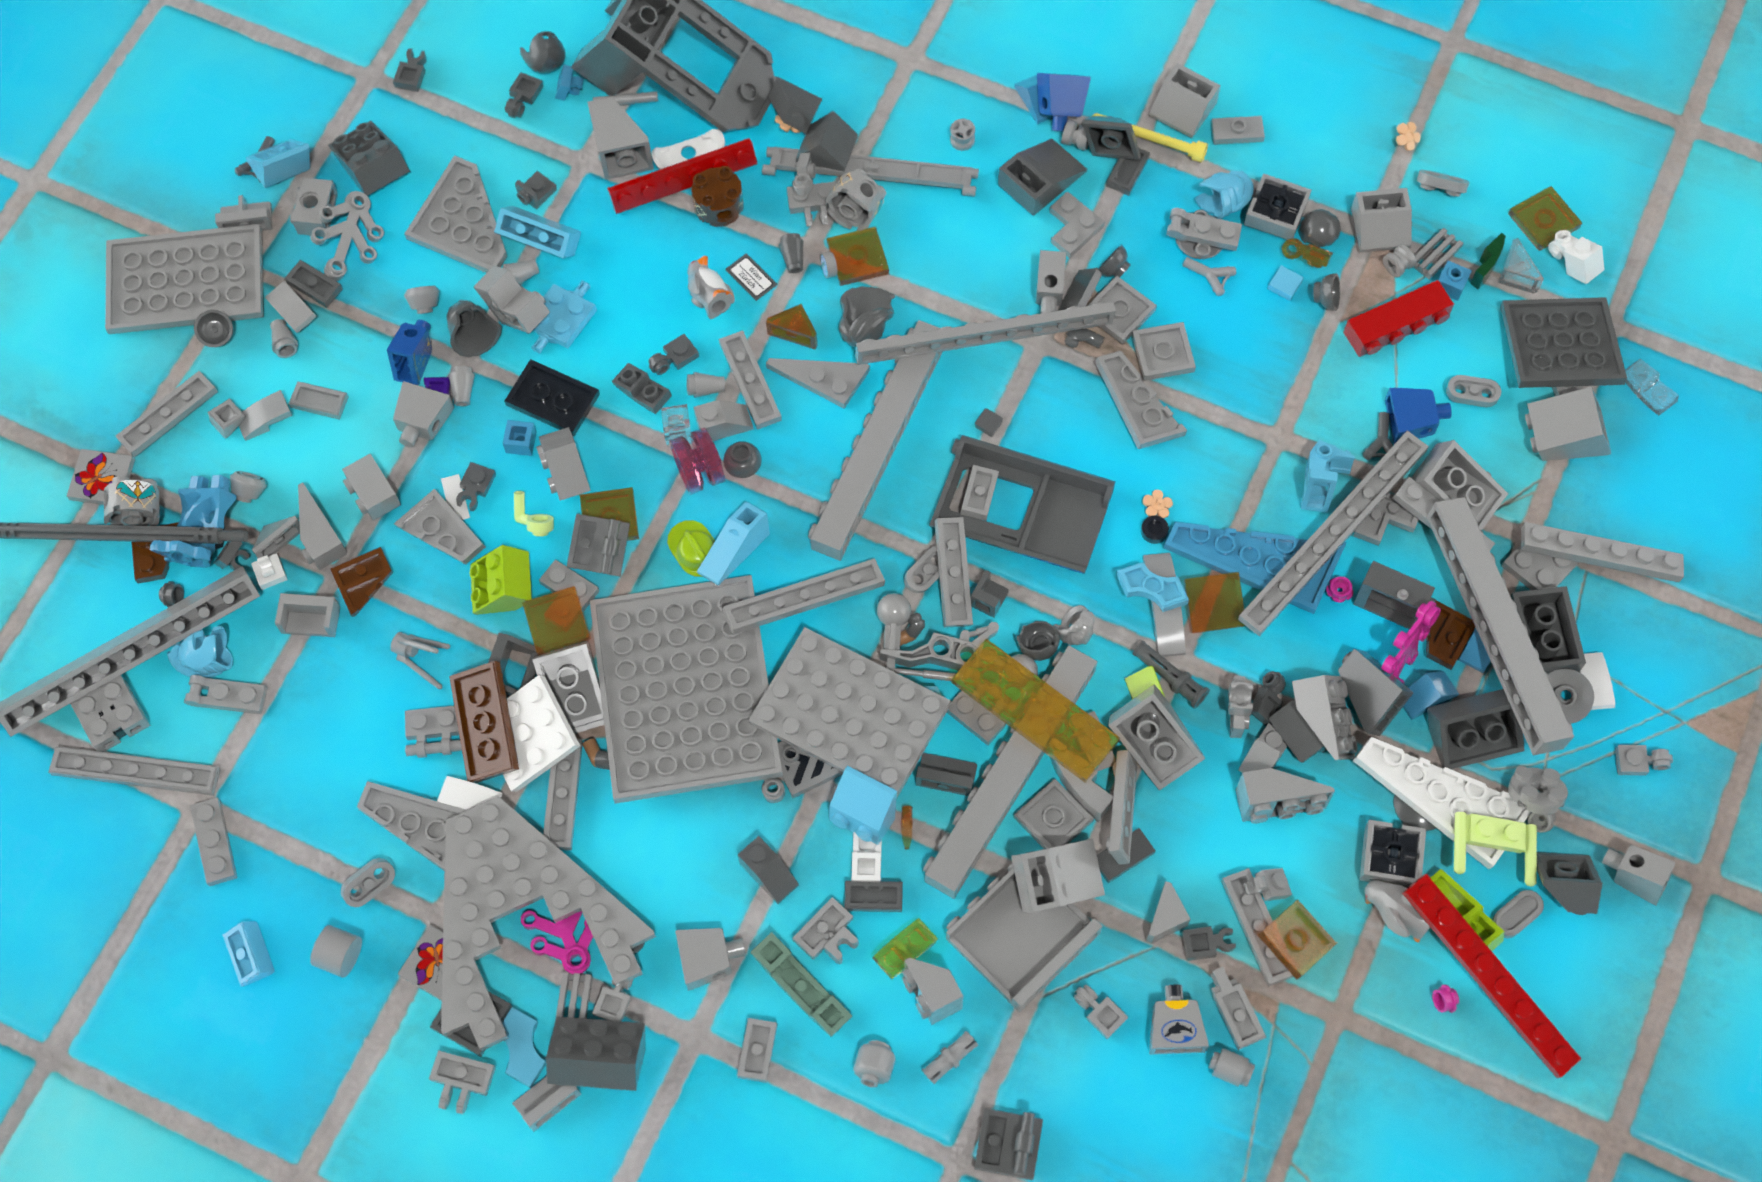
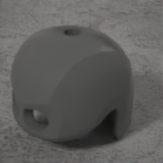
M542 31L532 39L529 52L520 47V55L532 70L545 74L555 71L563 64L565 49L562 42L559 41L553 32Z

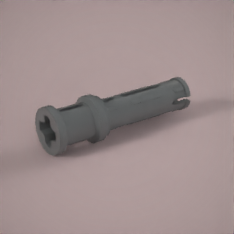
M1145 641L1139 643L1133 651L1134 656H1137L1146 665L1153 666L1155 672L1172 685L1171 689H1173L1175 694L1180 693L1190 701L1191 707L1194 709L1209 694V688L1200 686L1191 678L1192 675L1189 672L1182 673L1146 644Z

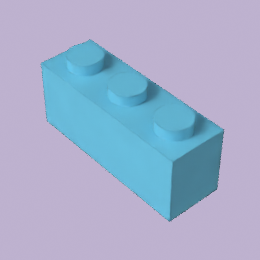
M515 206L500 208L494 231L561 258L575 255L581 231Z

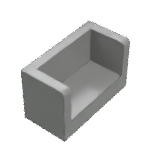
M280 593L275 625L281 634L335 637L341 607L335 597Z

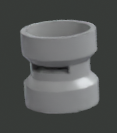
M1069 119L1065 126L1061 143L1068 146L1074 144L1078 149L1086 151L1089 144L1083 126H1079L1076 121Z

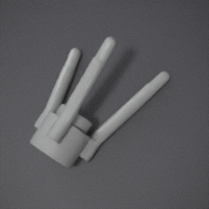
M398 632L390 646L391 652L398 654L396 660L405 663L437 689H442V685L408 658L414 657L419 649L437 654L439 652L437 648L450 649V645Z

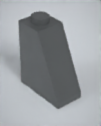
M1354 649L1343 658L1342 666L1338 669L1342 681L1346 683L1348 695L1364 731L1371 735L1380 736L1414 692L1393 674L1383 671L1381 669L1382 665L1369 653Z

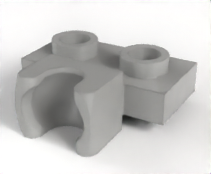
M1234 676L1229 686L1228 714H1230V738H1241L1244 729H1249L1250 715L1253 709V703H1251L1253 684L1245 682V676Z
M833 897L792 938L793 942L813 960L824 950L837 964L843 962L842 953L838 950L841 944H847L852 949H856L859 945L858 939L846 928L853 920V916Z

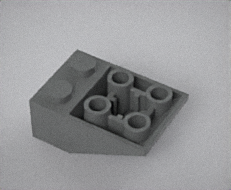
M372 121L359 124L355 130L346 135L336 137L334 142L328 144L356 186L367 196L409 172L398 147Z
M1051 138L1017 153L999 168L998 185L1034 216L1085 174L1088 169Z

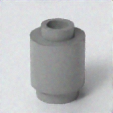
M1222 1048L1220 1053L1214 1052L1208 1068L1213 1069L1212 1076L1238 1087L1240 1084L1247 1087L1255 1064L1250 1063L1246 1057Z

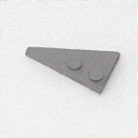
M769 358L766 362L767 369L845 409L870 371V365L868 364L857 365V363L777 358Z

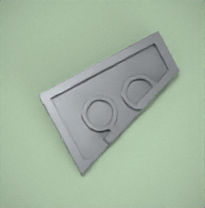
M435 489L394 523L401 530L465 565L485 548V545Z

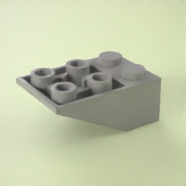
M1330 675L1292 681L1297 710L1335 760H1353L1357 752V742L1355 737L1351 735L1350 730L1353 720L1350 709L1346 707L1345 697H1347L1348 691L1345 681H1342L1341 676Z
M1273 768L1243 772L1235 790L1242 821H1251L1253 824L1262 823L1270 817L1279 816V819H1289L1296 816V813L1306 812L1307 815L1319 814L1324 811L1323 809H1326L1335 792L1334 787Z
M1093 839L1011 856L1023 913L1042 911L1105 895Z

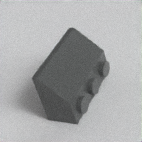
M1504 689L1427 707L1429 731L1442 768L1454 769L1525 751L1523 732Z

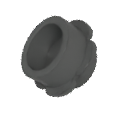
M173 581L165 583L159 590V599L167 607L176 604L184 598L182 586L175 584Z

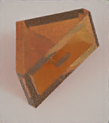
M802 304L767 318V335L816 350L818 346L817 333Z

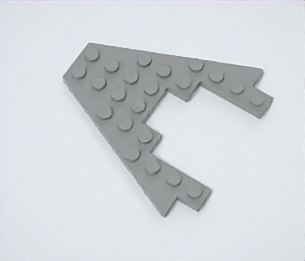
M499 796L447 819L445 830L441 1032L446 1037L470 1025L481 1051L508 1039L476 964V960L502 948L491 922L543 898L555 923L582 911L616 987L643 975L632 952V948L656 937L654 931Z

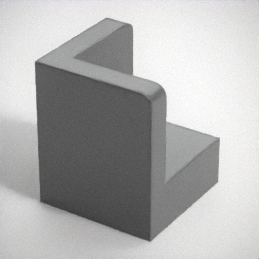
M985 570L971 595V607L995 618L1009 590L990 580L991 572Z

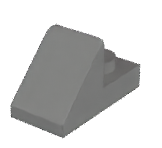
M1268 723L1260 737L1255 740L1238 771L1243 773L1275 767L1288 745L1274 726Z

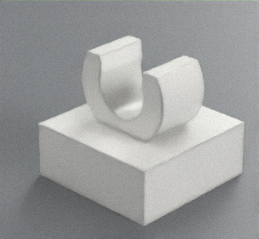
M277 553L271 556L265 555L258 558L256 562L251 563L262 590L288 580Z

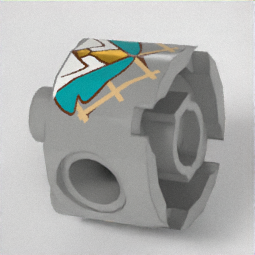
M856 168L853 172L843 174L825 200L826 204L828 203L829 205L827 211L844 228L851 229L854 226L858 227L856 231H862L869 227L884 204L886 190L869 178L865 171Z
M116 476L112 479V483L104 488V523L106 525L107 523L127 526H157L159 524V489L155 480H129L126 476Z

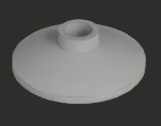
M1559 669L1548 673L1550 684L1555 695L1560 699L1567 721L1572 724L1585 718L1594 704V690L1590 681L1582 673L1572 669ZM1568 690L1572 696L1570 699H1564L1561 696V692Z

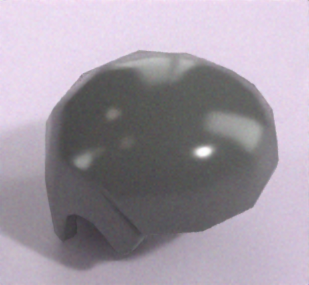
M1317 209L1311 211L1300 222L1298 232L1304 243L1310 242L1316 248L1331 246L1339 238L1341 225L1334 214L1327 210Z
M1035 621L1022 627L1020 635L1017 636V642L1022 654L1028 655L1035 661H1043L1049 659L1057 651L1060 635L1056 628L1048 622Z

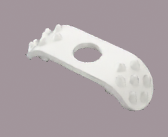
M711 129L706 134L664 148L656 147L652 150V158L657 167L663 169L688 160L681 155L685 147L694 148L696 151L694 157L724 147L725 139L719 129Z

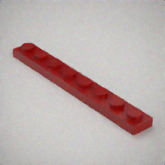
M1427 874L1422 875L1402 893L1556 1078L1564 1076L1582 1059Z

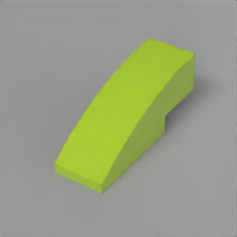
M1440 869L1430 877L1491 951L1504 941L1505 931L1483 912V906L1445 871Z

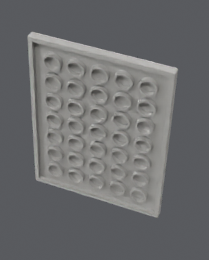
M752 575L725 579L719 586L710 581L590 600L610 776L615 804L783 777L777 738L751 725L748 721L769 687L760 626L733 635L723 614L724 606L755 597Z

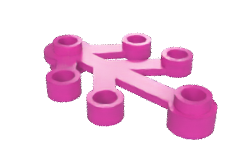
M1431 600L1427 604H1421L1415 615L1418 620L1408 633L1401 631L1394 640L1393 645L1401 650L1396 657L1389 655L1382 664L1381 669L1388 674L1393 673L1403 684L1404 680L1399 678V675L1405 663L1408 665L1414 663L1419 653L1418 642H1423L1430 632V627L1436 622L1441 609L1436 606V602Z
M526 911L521 916V923L525 929H538L562 939L565 949L548 944L547 940L541 936L535 937L531 941L530 947L535 955H548L561 960L563 968L572 975L574 973H584L591 964V957L587 950L593 935L586 919L584 921L586 928L577 944L573 937V933L582 916V911L556 923L538 917L533 911ZM533 916L535 921L530 925L526 924L525 919ZM544 942L545 946L542 950H535L536 943ZM578 956L582 958V961L579 965L572 964V959L574 957Z

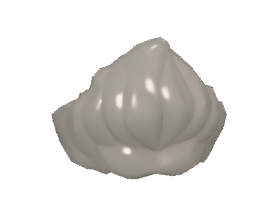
M1082 605L1070 609L1062 619L1061 625H1053L1060 635V640L1069 645H1086L1094 633V614ZM1081 613L1076 623L1069 627L1072 618Z

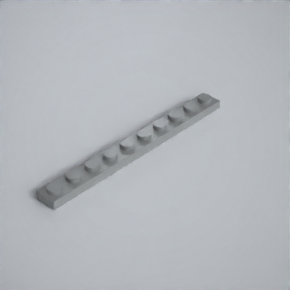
M1097 302L1091 306H1072L1060 311L1047 310L1035 315L1022 314L1015 318L1004 320L996 318L990 322L979 324L971 322L954 328L947 326L929 332L917 331L904 336L891 335L888 338L879 340L866 339L856 343L855 357L857 365L1110 325L1113 323L1116 310L1113 302Z
M1406 431L1239 615L1238 620L1260 637L1426 453L1429 446L1409 431Z

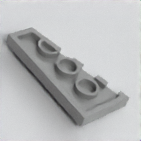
M1122 351L1097 357L1095 363L1138 450L1186 435L1188 430L1183 424L1179 425L1172 417L1173 412L1168 406L1164 407L1156 398L1157 393L1151 386H1146L1141 380V374Z

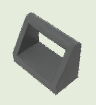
M498 633L489 662H500L502 676L512 650L531 655L519 688L521 689L535 678L536 670L532 659L543 654L544 650L513 636ZM504 685L506 697H510L518 691Z

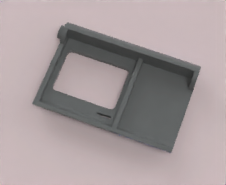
M962 435L961 439L956 438L951 454L955 455V459L931 519L930 527L935 528V520L937 518L963 517L965 538L1085 574L1116 481ZM973 465L999 471V479L1031 488L1034 491L1019 530L960 515V513L950 509L964 470H972Z

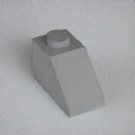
M716 400L694 407L696 423L703 444L754 430L745 404Z

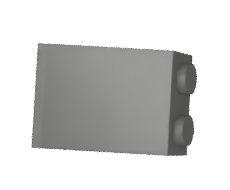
M613 97L589 101V112L605 180L654 170L648 137Z
M1592 387L1527 404L1529 413L1525 414L1528 429H1533L1535 436L1530 438L1534 453H1539L1543 461L1611 454L1601 407Z

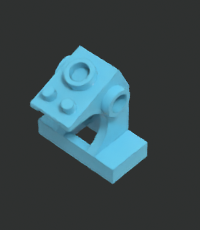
M1321 440L1316 443L1310 451L1306 465L1301 509L1328 513L1337 484L1338 473L1350 474L1355 456L1351 455L1350 451H1343Z

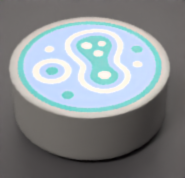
M831 251L821 253L820 261L825 278L835 277L837 275V264L834 254Z

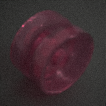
M705 427L691 432L690 438L693 449L683 436L669 440L678 471L690 495L704 489L702 472L707 482L712 486L726 481L719 453Z

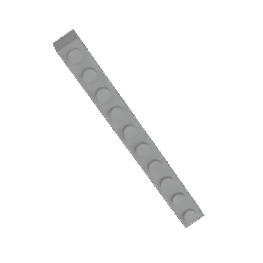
M918 320L915 328H910L907 335L917 331H935L940 328ZM943 351L895 359L896 366L893 371L889 370L886 376L884 391H879L875 398L873 413H868L863 424L865 429L862 435H857L852 446L854 451L851 457L847 456L843 462L841 469L843 473L840 480L835 479L830 491L832 496L829 502L824 501L819 513L821 518L818 524L814 523L809 531L808 538L811 541L812 550L836 560H842Z
M1465 497L1435 502L1426 517L1533 756L1564 749L1574 738L1573 728L1563 713L1560 699L1552 689L1549 675L1541 665L1538 651L1533 647L1528 636L1527 627L1520 619L1516 603L1509 595L1505 579L1500 575L1495 564V557L1488 549L1484 533L1477 525L1473 509L1469 507Z
M243 566L4 699L0 702L1 724L10 737L182 641L190 634L205 628L260 597L255 585Z
M1069 645L1064 653L1060 651L1052 664L1055 668L1050 675L1046 673L1038 686L1041 690L1037 697H1030L1024 708L1027 711L1022 720L1018 718L1010 730V733L1013 734L1010 740L1001 743L996 752L998 759L994 765L988 764L981 777L984 779L983 783L979 788L975 786L968 796L967 801L970 802L965 811L960 810L952 823L955 827L951 834L945 833L938 845V848L941 850L936 858L931 856L923 869L926 872L925 882L955 899L1049 747L1050 741L1055 738L1096 671L1098 661Z

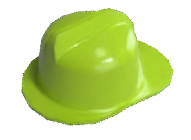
M685 520L677 523L668 534L667 544L669 549L686 573L694 577H703L697 571L715 540L702 523L694 520Z

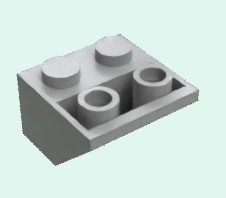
M1177 63L1165 79L1149 116L1193 138L1217 104L1221 85Z
M1407 188L1356 192L1351 212L1360 253L1394 250L1399 245L1411 248L1412 209Z
M913 958L904 960V971H902L904 978L902 980L909 994L915 993L916 1007L923 1020L928 1018L931 1025L962 1010L963 994L950 970Z

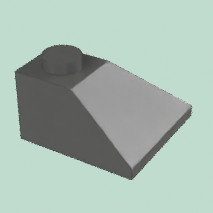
M1094 116L1083 119L1082 125L1092 156L1140 160L1141 154L1131 123L1112 116Z
M1537 852V872L1542 884L1566 911L1577 915L1597 914L1603 883L1590 855Z

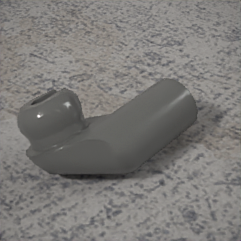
M1087 328L1072 330L1066 334L1068 336L1065 339V344L1076 348L1079 341H1084L1100 349L1105 337Z

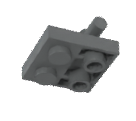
M576 514L567 567L621 577L630 523Z
M984 1108L974 1170L1033 1181L1043 1119L1035 1118V1114L1023 1112V1115Z

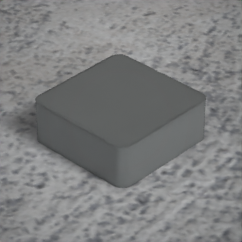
M986 408L975 422V428L992 437L1003 423V418Z

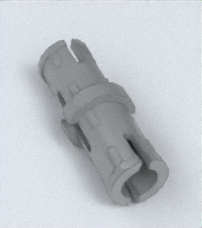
M965 1031L952 1045L941 1049V1054L927 1067L922 1069L923 1073L926 1074V1077L933 1084H936L953 1067L956 1069L960 1065L959 1061L978 1046L977 1042Z

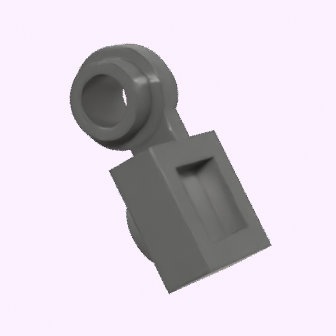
M522 72L519 73L509 89V94L514 99L509 98L505 105V112L508 113V116L520 118L523 115L525 104L522 102L533 104L543 88V80Z
M682 334L663 346V351L666 355L656 353L649 359L648 363L653 373L662 375L670 368L669 364L673 363L677 370L697 359L699 352L688 337Z
M1273 671L1268 672L1263 677L1262 683L1264 688L1258 689L1251 712L1265 726L1268 723L1271 724L1269 717L1281 709L1283 701L1277 696L1286 686L1284 676L1279 672Z

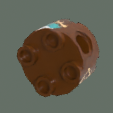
M730 167L709 168L701 173H697L693 177L691 187L694 210L699 220L710 223V226L721 227L727 226L739 218V214L744 208L742 186L738 176L732 172Z

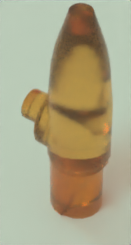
M912 806L902 807L901 832L905 850H909L912 841Z

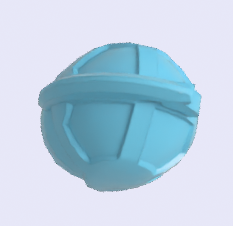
M1243 170L1241 172L1230 171V173L1218 172L1200 183V187L1211 188L1213 195L1208 196L1202 193L1195 197V199L1204 211L1214 214L1217 219H1222L1245 207L1252 198L1254 187L1251 179Z
M222 626L214 627L211 634L207 636L204 635L202 629L185 638L181 644H175L171 652L168 651L167 653L168 659L175 670L188 677L191 675H199L205 678L215 677L222 674L223 671L231 669L233 665L232 654L226 648L227 634Z

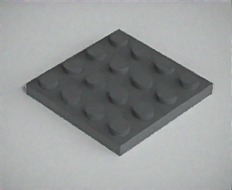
M1606 297L1502 300L1501 312L1519 388L1625 385L1627 375Z

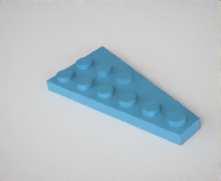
M1175 522L1165 542L1164 549L1262 591L1307 540L1295 539L1294 536L1256 531H1251V533L1237 532L1236 529L1232 528L1221 530L1209 528L1207 525ZM1347 542L1343 543L1290 604L1312 614L1315 613Z

